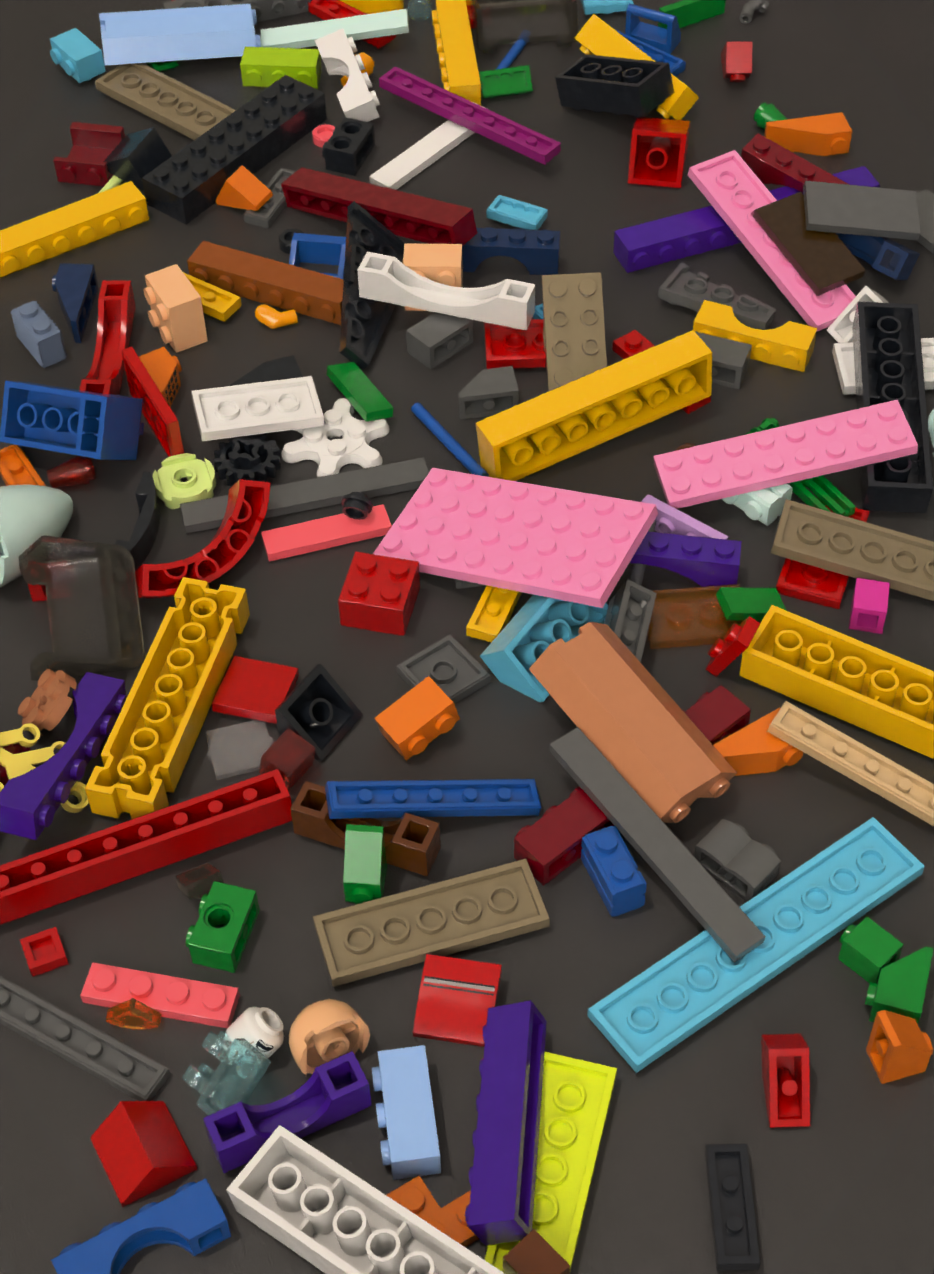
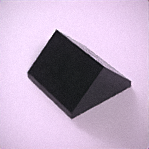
M152 127L127 134L103 162L107 163L109 173L126 182L132 181L137 188L144 191L142 178L172 157L156 129Z
M321 663L317 664L275 709L279 740L317 761H322L363 715Z

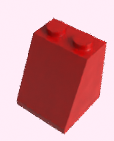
M648 117L636 119L632 129L628 172L629 184L681 188L688 148L690 121Z

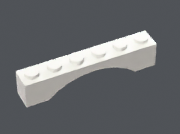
M372 252L366 253L357 269L359 297L522 330H527L535 313V284L505 279L497 284L485 287H453L434 282L417 274L395 257Z

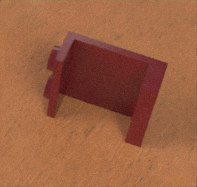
M72 122L70 132L73 147L67 158L55 157L53 160L57 180L63 183L104 187L113 174L108 172L107 163L103 161L125 138L124 127Z

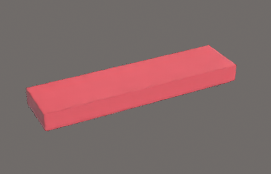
M382 504L373 506L372 511L367 514L365 519H353L342 513L262 531L261 537L268 561L271 562L384 536L392 525L385 506Z

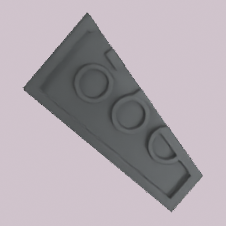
M682 262L659 287V299L668 301L672 305L693 309L697 313L704 300L731 306L737 320L754 329L766 330L775 318V308L746 294L738 296L734 294L733 288L726 284L718 286L709 282L710 276L702 272L695 275L689 272V266Z

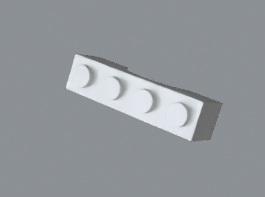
M342 28L315 40L328 74L348 77L346 85L337 93L346 118L365 122L378 118L379 114L376 106L380 105L375 91L369 92L368 88L373 86L367 72L361 73V70H364L365 67L360 55L354 56L353 54L358 50L352 36L347 38Z

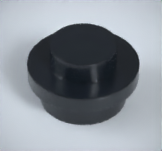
M351 492L342 497V512L350 518L365 519L367 514L372 511L373 503L363 493Z

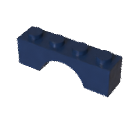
M491 227L477 228V234L462 247L463 272H475L477 266L487 258L507 256L520 261L527 268L530 275H556L559 271L560 231L522 230L518 228L496 229Z
M835 233L853 255L865 260L872 268L896 280H908L920 253L886 237Z

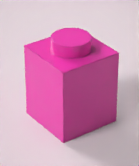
M856 578L849 629L882 634L887 614L890 583Z

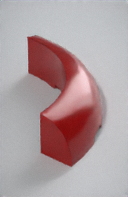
M239 479L229 489L226 513L222 524L210 543L200 552L184 560L181 559L163 564H142L134 572L136 596L138 598L174 596L183 577L207 581L209 584L230 570L246 554L255 541L261 523L266 516L271 482Z

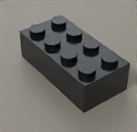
M585 54L555 77L561 106L572 107L574 110L588 109L593 110V112L604 111L612 112L614 115L628 114L641 118L647 116L651 110L664 103L665 99L674 93L670 66L666 62Z

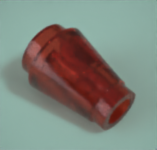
M76 456L53 469L47 470L52 488L90 484L91 480L96 479L92 460L88 457Z

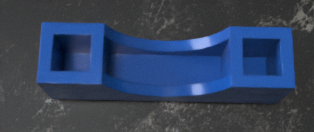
M205 1178L197 1183L190 1182L181 1186L173 1196L159 1203L152 1202L143 1206L137 1212V1215L121 1223L114 1222L105 1226L97 1236L84 1243H74L67 1246L60 1252L59 1256L51 1259L57 1274H120L127 1261L135 1253L148 1246L172 1244L196 1256L232 1235L227 1218Z

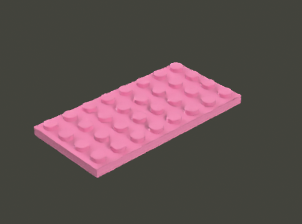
M432 468L373 554L418 561L419 572L603 608L656 519L658 511L656 504Z

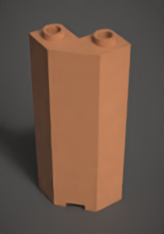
M586 623L579 627L578 632L580 635L566 643L562 638L551 643L529 668L531 673L572 722L586 735L663 823L680 822L690 813L691 808L689 806L697 798H717L729 789L731 785L729 781L737 772L607 624Z

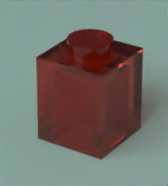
M288 728L261 756L259 773L264 774L279 769L289 791L313 765L316 748Z

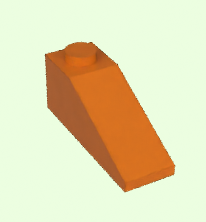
M843 112L766 122L764 137L791 152L830 156L849 153L852 129Z
M780 707L713 744L737 772L735 776L776 772L786 765L792 766L802 758L804 752L767 732L771 722L781 709Z

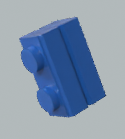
M609 826L582 837L581 860L610 916L616 917L645 905L647 883L641 872L637 870L638 866L616 826Z

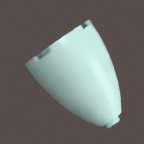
M40 485L0 486V588L27 572V561L33 556L35 560H41L58 542L73 514V501L68 494L59 489Z

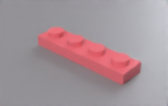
M92 962L80 996L82 1002L86 1004L228 1028L232 1023L240 993L236 987Z

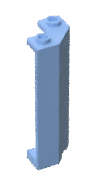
M251 4L99 13L105 66L243 56L245 47H261L260 35L255 34L254 25H257L256 10L251 9Z

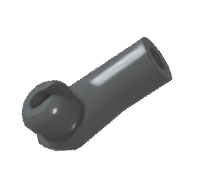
M750 0L743 6L739 17L741 23L749 24L756 10L764 13L765 9L767 10L769 7V1Z

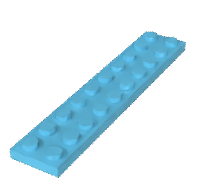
M872 817L739 907L765 935L764 943L734 962L713 937L704 930L588 1009V1018L637 1073L923 874L925 866L884 826Z

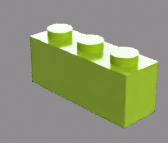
M245 47L240 63L243 86L269 87L287 75L318 89L322 73L321 55L318 49Z

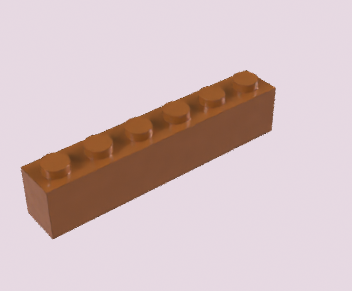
M202 241L187 260L189 275L239 297L285 310L294 309L296 313L341 325L344 279L207 241Z

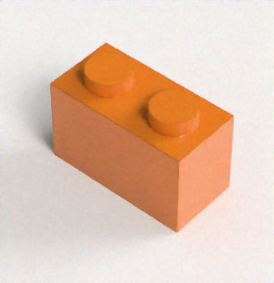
M428 676L374 719L382 735L407 761L413 755L423 752L428 744L440 734L450 731L455 723L460 720L454 702Z

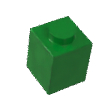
M866 916L857 926L851 924L841 935L839 942L842 946L838 960L868 983H877L881 968L899 960L904 944Z

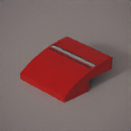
M426 954L417 1001L413 1037L484 1047L483 1027L487 1025L488 1008L496 1007L502 965Z

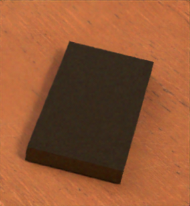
M801 192L755 209L754 219L817 296L864 276L866 271L835 233L806 230L804 195Z

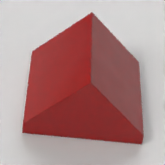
M120 1101L90 1137L122 1207L197 1170V1166L164 1101Z

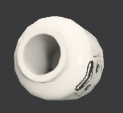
M266 1007L247 1008L226 1030L225 1039L230 1056L240 1064L245 1063L250 1066L262 1065L284 1041L283 1023L280 1017Z

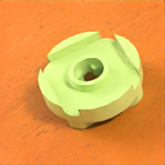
M182 453L170 456L161 462L162 467L157 472L155 469L152 477L156 494L159 499L165 502L166 507L177 509L180 508L182 503L213 498L216 476L214 467L209 460L204 458V462L196 459V454ZM186 477L187 480H189L186 482H181V478Z

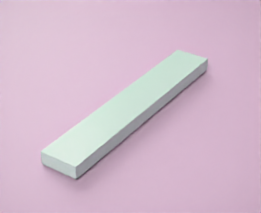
M407 9L262 29L260 43L261 47L270 48L317 46L315 40L342 28L346 37L352 36L354 41L409 33V16Z

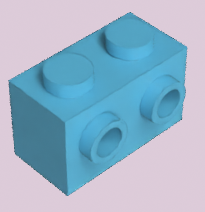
M77 28L50 38L52 48L50 55L52 60L79 83L89 81L93 77L106 72L102 50Z

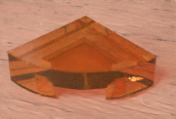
M132 998L109 1008L105 1021L128 1029H151L160 1026L162 1014Z

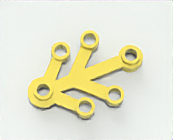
M26 723L19 729L0 732V765L5 767L8 779L10 780L35 769L36 767L33 765L45 763L55 755L54 749H61L65 742L58 741L53 743L51 747L12 754L2 747L16 743L23 747L34 746L40 738L39 728L34 724ZM23 731H30L34 735V739H26L23 736ZM76 781L70 790L69 795L76 796L79 803L75 805L67 799L64 804L61 803L63 809L71 813H78L88 805L89 801L84 783ZM0 782L1 792V790L4 788V785Z

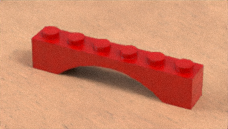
M131 280L102 281L98 298V327L94 358L88 375L81 380L79 390L101 394H120L125 368L122 350L129 347L136 310Z

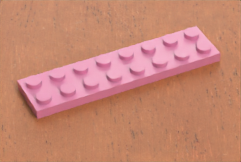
M736 150L689 168V178L808 326L817 328V332L828 328L856 296L846 284L819 296L813 292L754 219L755 209L777 200Z
M893 400L653 456L667 504L679 509L917 454L918 444L898 400Z

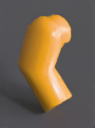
M262 304L255 310L256 319L271 329L298 323L294 309L279 312L269 305Z

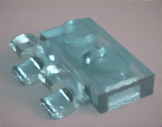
M224 1030L220 1031L218 1036L213 1032H209L202 1046L218 1058L221 1063L215 1072L205 1063H201L198 1069L193 1064H190L182 1077L188 1085L195 1088L201 1094L196 1105L208 1116L240 1101L247 1103L271 1063L245 1038H236L232 1041Z

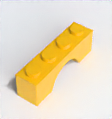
M704 300L693 322V330L695 332L751 344L750 359L800 372L805 371L811 358L817 328L791 321L775 329H754L738 321L734 316L731 306Z

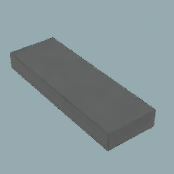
M284 168L278 170L266 186L272 191L273 196L258 211L247 210L243 214L245 223L267 229L270 228L287 206L281 183L294 174L295 171Z

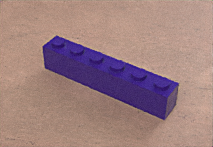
M531 1000L488 1008L487 1025L483 1027L484 1057L480 1060L479 1064L481 1089L476 1097L478 1120L477 1129L474 1130L472 1136L475 1152L473 1166L469 1170L471 1194L470 1204L465 1209V1219L468 1228L472 1230L485 1246L521 1241L532 1231L547 1021Z

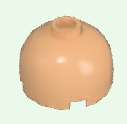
M326 999L306 1006L298 1014L290 1028L289 1047L296 1064L302 1073L307 1076V1073L313 1074L316 1067L351 1051L355 1054L360 1049L363 1053L367 1048L370 1032L366 1022L350 1005L340 1000Z

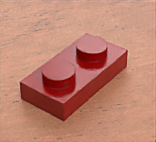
M751 616L746 618L740 625L734 623L725 634L723 640L718 638L710 648L708 655L711 656V659L705 670L717 677L748 648L760 623Z

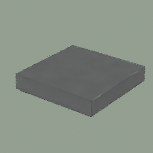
M451 634L396 666L397 674L411 689L429 676L454 704L491 682V675Z

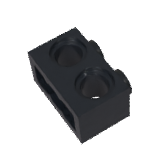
M344 117L340 125L335 127L329 141L323 145L322 157L325 158L326 170L355 176L375 146L374 123Z

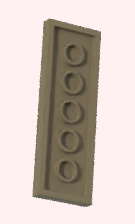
M143 63L121 64L95 81L96 90L193 140L236 111Z
M788 499L785 500L771 554L853 578L888 582L891 589L934 601L933 541Z
M527 859L313 916L314 927L333 987L425 962L426 954L446 956L550 927L549 915Z

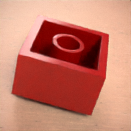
M355 551L338 599L341 626L405 636L420 590L419 562Z

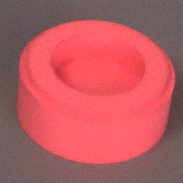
M323 124L314 128L312 131L313 143L317 147L323 148L324 143L328 142L333 135L335 127Z

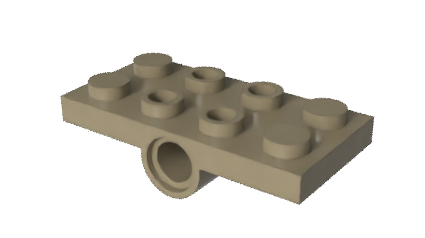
M601 272L542 275L541 277L544 318L543 341L544 351L546 352L548 392L607 367Z

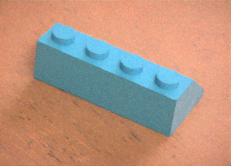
M532 595L480 657L501 683L539 703L544 702L550 694L531 673L529 668L551 643L560 638L565 643L580 635L578 632L579 627L588 622L604 624L608 604L605 603L603 608Z

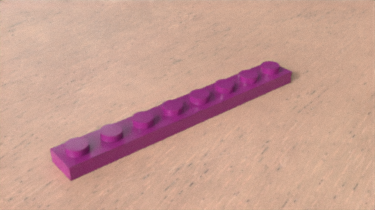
M398 67L392 68L379 78L380 88L544 165L561 151L560 142Z

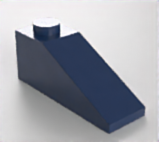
M60 263L57 275H53L52 289L54 292H57L59 304L75 343H81L98 290L95 268L93 264Z

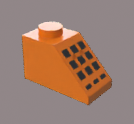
M163 346L141 355L139 358L171 407L181 386L179 373L182 372V368L178 358L175 355L171 356Z

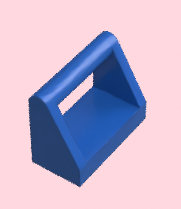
M628 4L625 34L671 54L681 39L677 17L638 5ZM639 17L667 24V29L640 22Z
M294 233L289 264L299 267L300 262L339 265L338 274H323L344 279L346 237Z

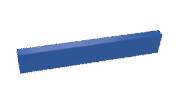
M535 779L327 781L325 786L330 819L401 818L405 813L418 817L539 815L542 809Z

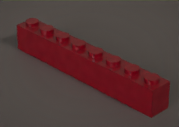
M301 167L281 183L287 207L347 222L348 206L355 201L397 236L428 244H462L463 247L477 234L472 208Z
M722 685L710 693L702 694L696 704L686 711L682 710L712 745L749 725L751 709ZM578 786L573 790L569 798L558 806H551L541 819L531 826H524L514 838V859L517 861L527 859L533 877L544 886L581 858L582 837L614 825L584 790Z

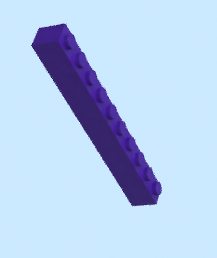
M865 166L832 174L850 185L880 187L879 182ZM787 186L769 190L777 201L801 192ZM711 205L615 230L613 253L625 271L629 273L742 242Z

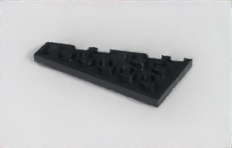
M353 201L348 206L340 353L351 362L354 361L363 370L370 364L396 304L359 297L357 269L367 252L392 256L403 263L404 242L358 203Z

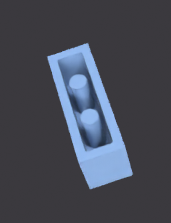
M425 1045L378 1051L379 1066L371 1068L374 1092L382 1091L384 1102L376 1104L378 1128L387 1127L388 1140L380 1141L383 1166L391 1165L393 1180L417 1177L419 1175L440 1174V1151Z

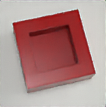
M56 927L20 939L32 977L69 964Z

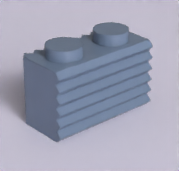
M37 301L25 303L10 312L15 324L16 336L41 367L46 368L66 359L67 354L62 332Z

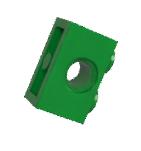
M216 881L213 882L209 894H204L201 898L199 905L200 916L196 925H191L186 935L185 944L186 947H189L192 963L232 973L236 972L260 911L255 890ZM220 924H227V925L224 926V927L215 928L216 926H218V925H220Z

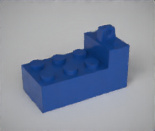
M5 380L0 442L100 460H136L139 435H143L144 423L140 422L143 399L31 382Z

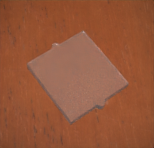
M253 720L205 731L209 747L207 758L210 761L212 760L216 780L276 766L272 750L274 741L272 737H269L264 721Z

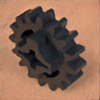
M263 434L260 437L250 435L228 438V443H219L220 450H214L215 472H218L220 480L227 479L228 486L233 485L239 479L267 482V477L275 478L276 470L281 469L280 448L276 446L275 440L268 441L267 434Z

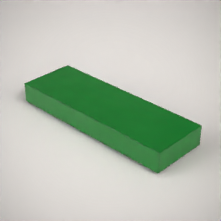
M682 0L659 8V12L676 16L679 28L725 13L726 0ZM658 22V27L667 29V24Z
M354 361L327 366L326 375L365 422L393 417L394 408Z

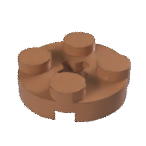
M47 669L40 676L37 684L38 687L32 696L26 697L21 702L17 712L23 717L22 725L31 723L36 725L40 731L44 728L51 731L62 720L73 700L67 696L70 687L76 690L77 685L76 680L64 671L58 670L54 672L51 669Z

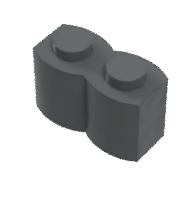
M722 819L695 846L694 857L712 877L721 880L732 892L746 901L761 893L779 873L781 860L778 858L776 851L767 844H761L752 840L742 825L732 823L726 819Z

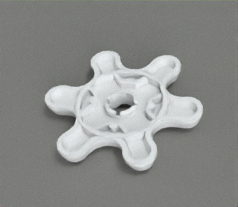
M341 398L335 401L332 409L324 413V426L295 429L294 431L301 433L303 437L285 444L281 456L285 462L292 464L303 460L315 461L319 466L317 478L338 474L344 465L351 463L358 464L363 468L380 466L383 462L380 453L368 445L374 439L385 437L389 433V425L385 419L365 422V420L354 418V407L347 399ZM341 435H342V437H343L342 439H333V440H329V439H328V437H329V438L341 437Z

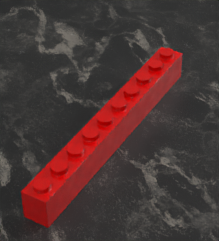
M279 769L0 865V925L291 822V797Z

